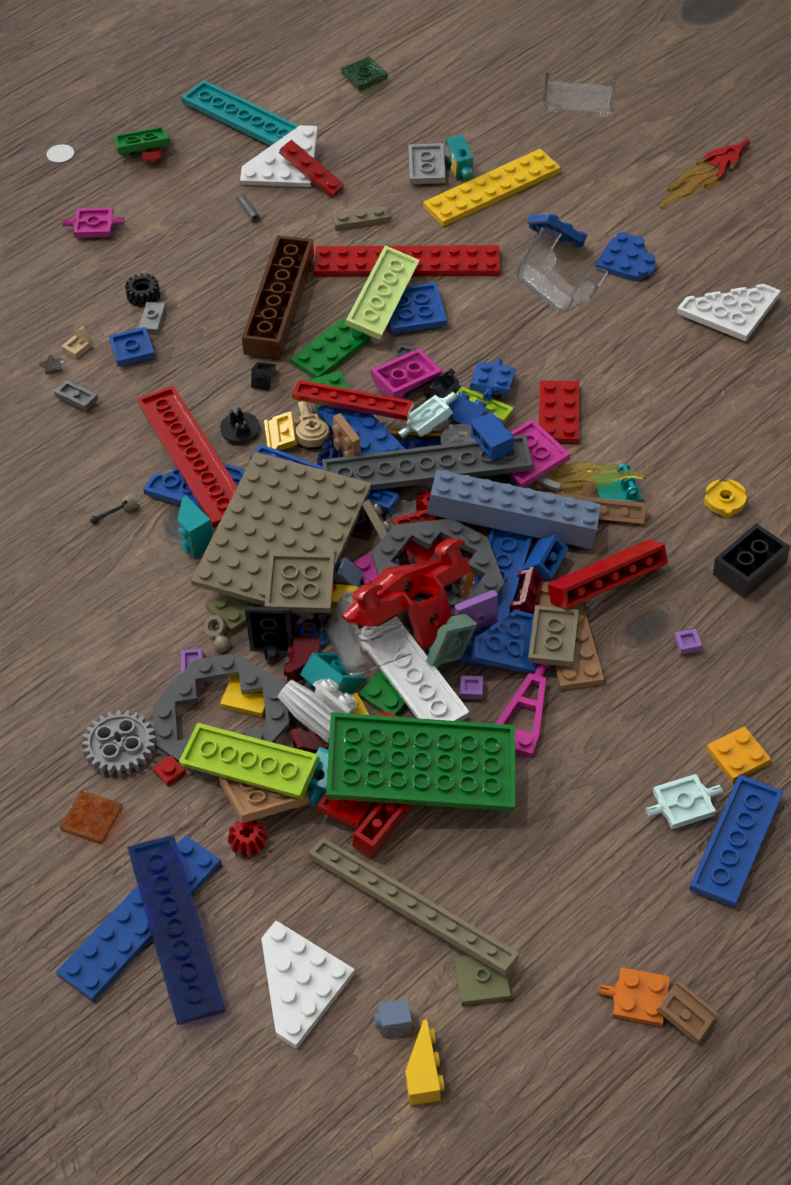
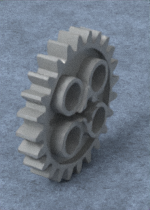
M117 710L114 716L111 712H108L107 718L100 715V722L92 721L94 728H86L88 734H83L84 742H82L84 757L87 759L88 765L92 764L94 770L99 768L101 774L108 770L109 776H112L114 771H117L120 777L122 771L126 770L127 774L130 775L131 768L139 771V764L146 766L145 758L152 759L151 752L156 750L154 745L156 741L154 728L151 727L150 721L146 722L145 716L139 718L137 712L130 716L129 710L124 715H121L120 710Z

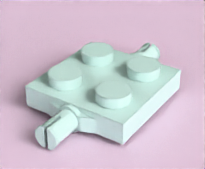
M452 391L445 398H438L434 395L411 412L408 421H405L407 426L398 431L401 438L403 439L411 432H416L422 437L429 434L439 423L445 422L453 414L448 405L458 399L455 393Z
M697 774L653 787V794L658 804L647 807L646 814H648V817L661 813L667 819L671 829H676L715 816L716 810L711 803V797L723 794L720 785L707 789L700 782Z

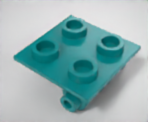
M624 462L619 464L617 472L592 476L600 498L635 502L644 500L632 469Z

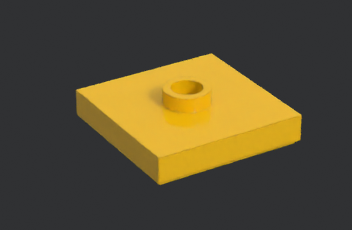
M231 677L220 706L223 709L263 718L265 713L263 692L242 695L240 677Z

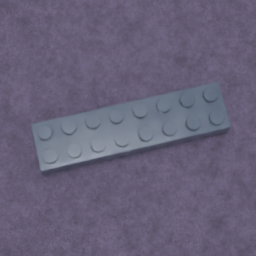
M436 470L427 514L541 539L556 534L565 544L592 549L597 532L601 504L559 496L549 492L536 491L530 488L493 482L488 479H479L469 475Z

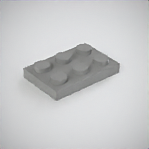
M409 144L410 184L446 183L444 144Z

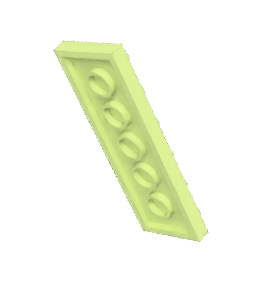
M385 245L348 315L345 325L380 340L418 266L419 260Z

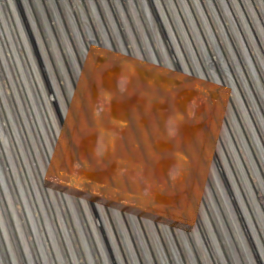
M81 790L59 826L60 830L102 845L120 815L123 805Z

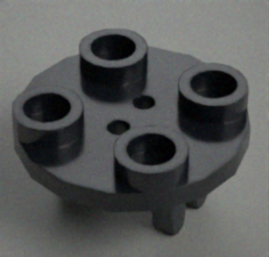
M240 407L237 408L235 413L231 409L229 410V415L221 422V435L230 445H238L239 443L255 440L259 436V420L250 413L242 412Z

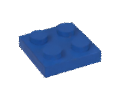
M146 327L108 336L118 367L155 358Z

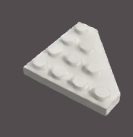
M300 125L244 164L241 170V185L311 187L312 181L281 156L279 150L292 139L315 159L318 127Z
M766 284L756 285V288L752 289L741 287L731 289L728 293L721 294L718 291L706 293L704 297L699 298L689 296L677 308V314L746 342L780 297L781 290Z
M275 921L261 938L275 1031L278 1038L297 1049L355 975V969L288 927Z

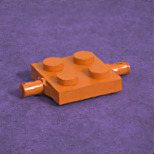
M621 967L619 980L615 987L600 984L598 995L613 997V1018L662 1027L664 1016L656 1009L669 992L670 976Z

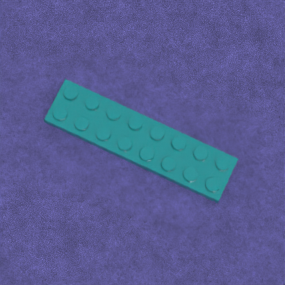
M205 80L181 97L182 103L270 146L299 126Z

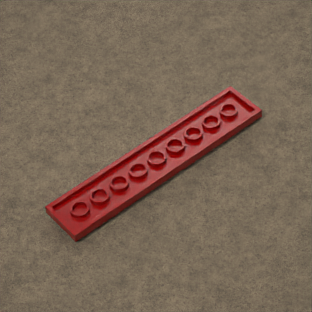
M500 245L388 246L419 260L413 276H500ZM316 246L314 277L369 276L384 246Z
M174 386L137 398L138 406L202 511L210 519L211 526L213 528L218 527L237 489V485Z

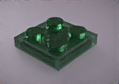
M370 56L341 68V74L359 91L388 79V73Z

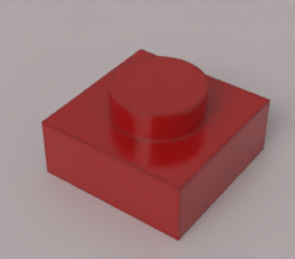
M162 148L142 153L143 161L148 160L149 163L158 162L163 156Z
M171 755L153 767L154 774L167 787L186 774L185 769Z

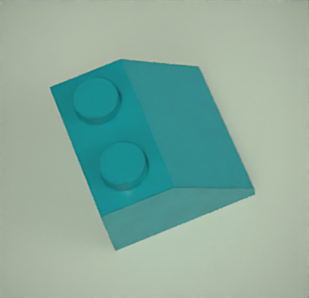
M185 495L182 497L177 518L179 527L177 532L181 538V549L184 553H189L195 559L205 553L213 534L210 519Z
M312 653L300 674L306 679V683L313 688H316L313 686L315 681L324 678L328 680L329 678L339 685L338 690L343 694H351L367 680L366 676L337 653Z

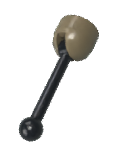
M130 493L123 497L121 505L98 516H91L90 522L96 524L99 519L122 508L132 511L139 508L133 494Z

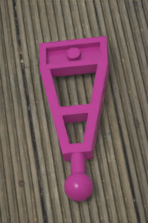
M536 663L535 674H528L496 722V724H506L517 706L536 711L533 733L515 729V754L533 758L540 736L546 688V677H543L545 670L552 665ZM531 685L539 686L537 700L524 697Z

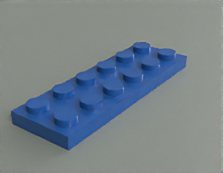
M325 405L316 408L317 414L331 429L332 425H334L333 416L341 413L360 438L361 455L405 449L373 414Z
M742 775L738 776L692 879L690 891L735 908L783 796L782 790Z

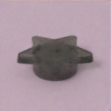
M49 355L46 361L39 363V366L45 368V374L54 375L62 371L60 365L64 362V359H55L52 355Z

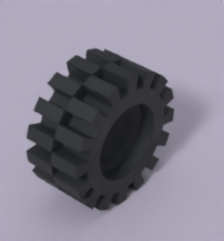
M140 273V276L136 274L134 278L130 277L129 281H126L127 300H129L130 304L133 303V306L138 304L139 307H142V305H146V302H157L158 298H160L159 282L157 278L155 279V276L152 275L150 277L148 273L144 276L143 273Z

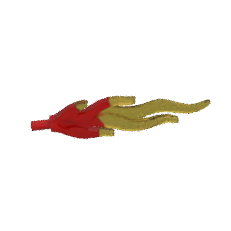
M745 139L738 145L733 144L714 149L696 161L697 166L684 171L673 185L668 186L667 191L674 192L662 199L660 209H663L671 200L692 194L704 181V188L717 183L724 176L728 165H730L729 172H732L738 165L742 150L750 145V141ZM690 180V181L687 183V185H685L683 188L677 190V189L680 188L686 181Z

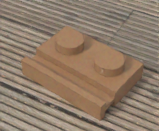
M679 980L674 983L672 989L656 1009L695 1043L701 1039L714 1017L718 1014V1012Z

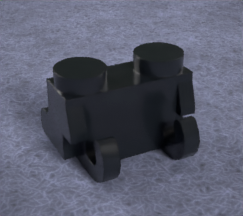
M450 368L444 374L442 373L437 376L430 387L425 390V398L429 400L434 395L438 398H445L452 391L456 393L461 386L454 377L455 371Z

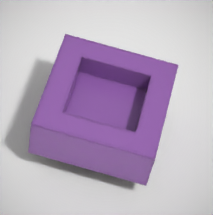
M696 629L675 632L674 639L680 655L702 651V643Z
M461 676L460 699L482 700L483 676Z

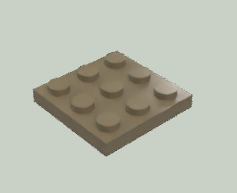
M270 552L264 607H289L291 612L331 613L335 554Z

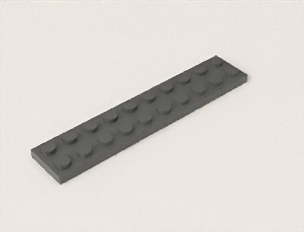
M526 434L514 436L513 452L494 461H491L476 441L322 460L323 470L372 483L371 490L433 483L436 470L449 471L471 477L532 471V462Z

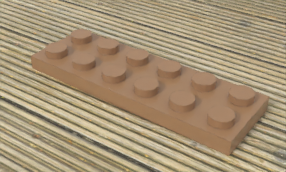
M552 581L543 582L538 602L539 606L558 607L550 602L547 584ZM582 602L569 608L579 609L573 667L554 665L560 691L604 685V676Z

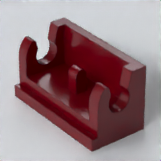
M531 567L528 570L517 573V578H525L520 581L521 588L518 600L510 603L509 609L515 608L518 611L534 614L535 605H538L544 579L534 567Z

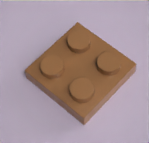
M341 413L333 416L334 425H332V430L335 436L333 444L336 450H340L343 457L361 455L360 438Z

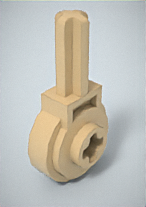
M299 402L298 406L301 416H299L300 424L296 427L297 441L306 447L323 445L329 439L328 425L318 418L317 413L313 414L309 402Z

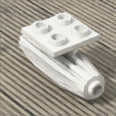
M324 678L313 683V686L316 687L315 693L293 680L289 681L279 693L278 698L296 719L313 733L318 734L328 744L331 712L351 713L359 708L355 704L356 699L348 693L343 694L339 691V685L329 678L328 680Z

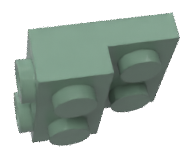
M467 614L451 617L447 624L441 626L438 630L435 642L429 649L430 653L426 662L430 666H435L461 659L477 623Z

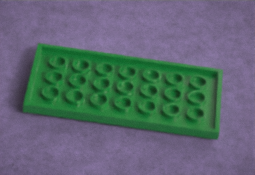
M331 712L326 799L514 812L515 725Z

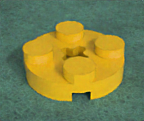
M727 479V482L715 480L706 488L704 504L723 518H730L733 514H737L744 509L747 498L745 488L734 480ZM721 496H729V499H724Z

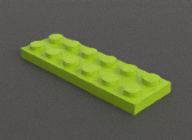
M197 723L179 763L186 768L303 799L320 761V757L318 754Z

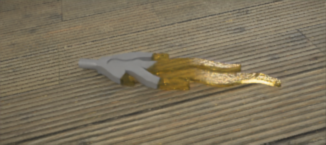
M575 462L563 466L560 465L525 488L542 491V487L552 491L569 492L583 490L582 483L578 482L606 485L626 478L645 480L646 476L637 471L629 470L611 473L618 470V464L602 465L591 462ZM590 472L610 473V474H595V473H590ZM506 474L492 475V481H508L509 484L518 486Z

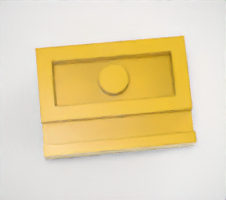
M291 411L272 417L273 420H264L268 447L281 451L298 445L294 416Z

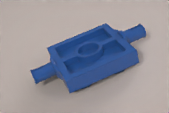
M496 358L494 364L477 362L470 383V390L484 393V401L487 400L489 402L492 395L509 396L516 368L502 365L503 360L501 358L499 362L498 358Z

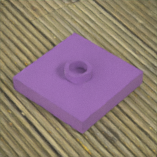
M491 590L456 604L455 616L467 614L477 623L474 631L496 623L497 593L495 590Z

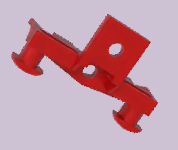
M450 538L439 543L435 548V553L440 555L441 561L385 568L372 583L362 585L354 591L352 599L355 601L343 612L342 618L350 623L375 627L407 609L417 644L421 649H426L433 645L440 627L446 625L447 621L452 617L444 587L471 572L468 558L462 557L459 546L463 545L465 541L459 538ZM408 581L409 589L405 592L404 586ZM419 593L433 594L431 598L420 604L410 599ZM433 614L434 622L430 624V617Z

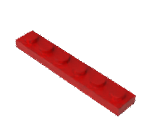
M303 380L297 381L292 393L293 400L408 421L413 408V401Z

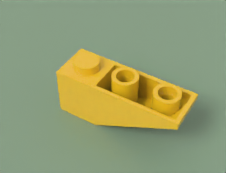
M427 1019L423 1020L405 1071L410 1106L441 1101L440 1091L445 1090L443 1076L437 1075L436 1067H440L438 1051L433 1052L432 1044L436 1043L434 1028L429 1029Z

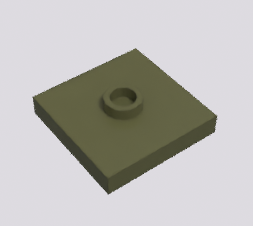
M471 955L454 957L461 1006L511 1000L507 974L506 976L502 975Z

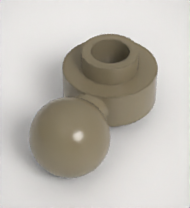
M218 615L208 617L204 623V630L207 635L215 638L213 643L214 649L218 653L228 652L231 642L227 637L223 636L227 630L226 620Z

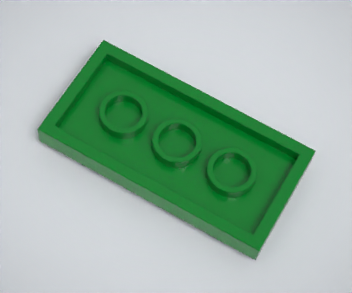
M342 318L290 358L291 365L313 379L329 374L370 342L371 336L345 325L346 319Z
M431 646L427 647L426 649H422L424 653L427 655V657L430 653L429 649ZM446 663L435 665V667L440 671ZM381 670L359 693L360 699L381 713L384 710L399 716L407 707Z

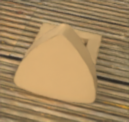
M84 326L80 327L74 336L62 345V351L75 359H78L87 350L94 347L91 337Z

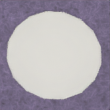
M64 144L53 146L47 151L48 159L53 162H64L74 155L73 148Z

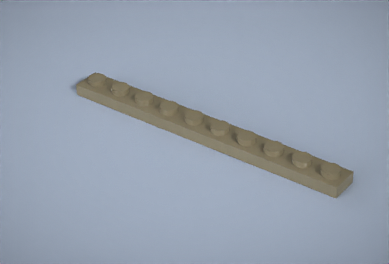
M323 837L308 852L309 858L502 975L506 976L518 961V952Z

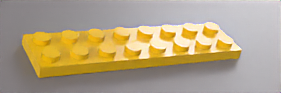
M538 149L424 201L423 208L445 227L561 173V167L544 151Z

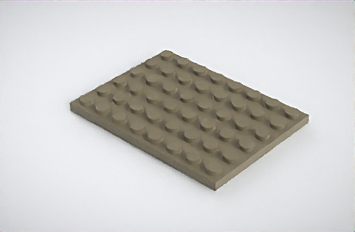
M254 452L191 579L192 585L264 606L270 552L335 554V571L363 509L362 503L367 500L372 489V483ZM292 612L294 615L311 620L315 616V613Z

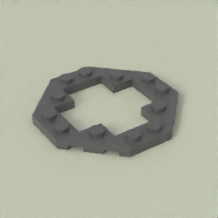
M453 519L393 525L372 551L371 559L373 564H375L378 576L385 568L398 566L393 562L410 541L429 550L439 537L444 540L459 538L465 541L459 547L473 554V557L469 560L471 572L482 577L466 600L491 590H495L497 595H499L504 587V581L488 538ZM446 591L453 617L455 616V605L466 600ZM419 595L410 598L417 601L418 604L426 600ZM407 609L401 611L402 613L409 616ZM432 614L431 617H430V623H433V620H434V615H433V614Z
M238 653L193 660L153 704L155 745L157 749L171 755L179 763L189 739L179 740L177 706L198 702L197 683L237 676L240 677L242 695L263 692L267 726L245 729V735L276 743L277 738L290 728L289 710L278 698L279 693L285 687V683ZM190 769L204 781L219 779V776Z

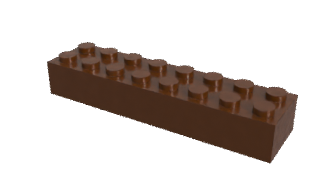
M277 235L242 335L244 355L281 359L314 259L313 239Z

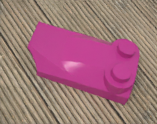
M417 349L372 369L371 377L375 386L385 396L404 399L406 392L444 373V371L422 350Z

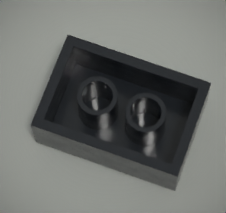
M756 523L715 558L713 575L746 598L787 563L790 546Z

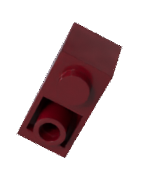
M294 637L293 645H289L288 648L289 663L285 662L284 676H287L288 682L291 680L299 682L304 679L300 674L312 653H322L321 639Z

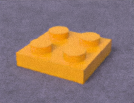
M745 726L708 744L706 747V751L732 783L736 782L739 775L746 777L771 763L769 755Z

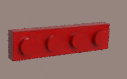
M292 139L280 148L279 154L331 198L343 189L344 184Z

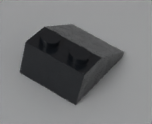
M245 607L250 651H264V646L275 645L280 651H288L289 645H293L295 637L294 616L290 608Z

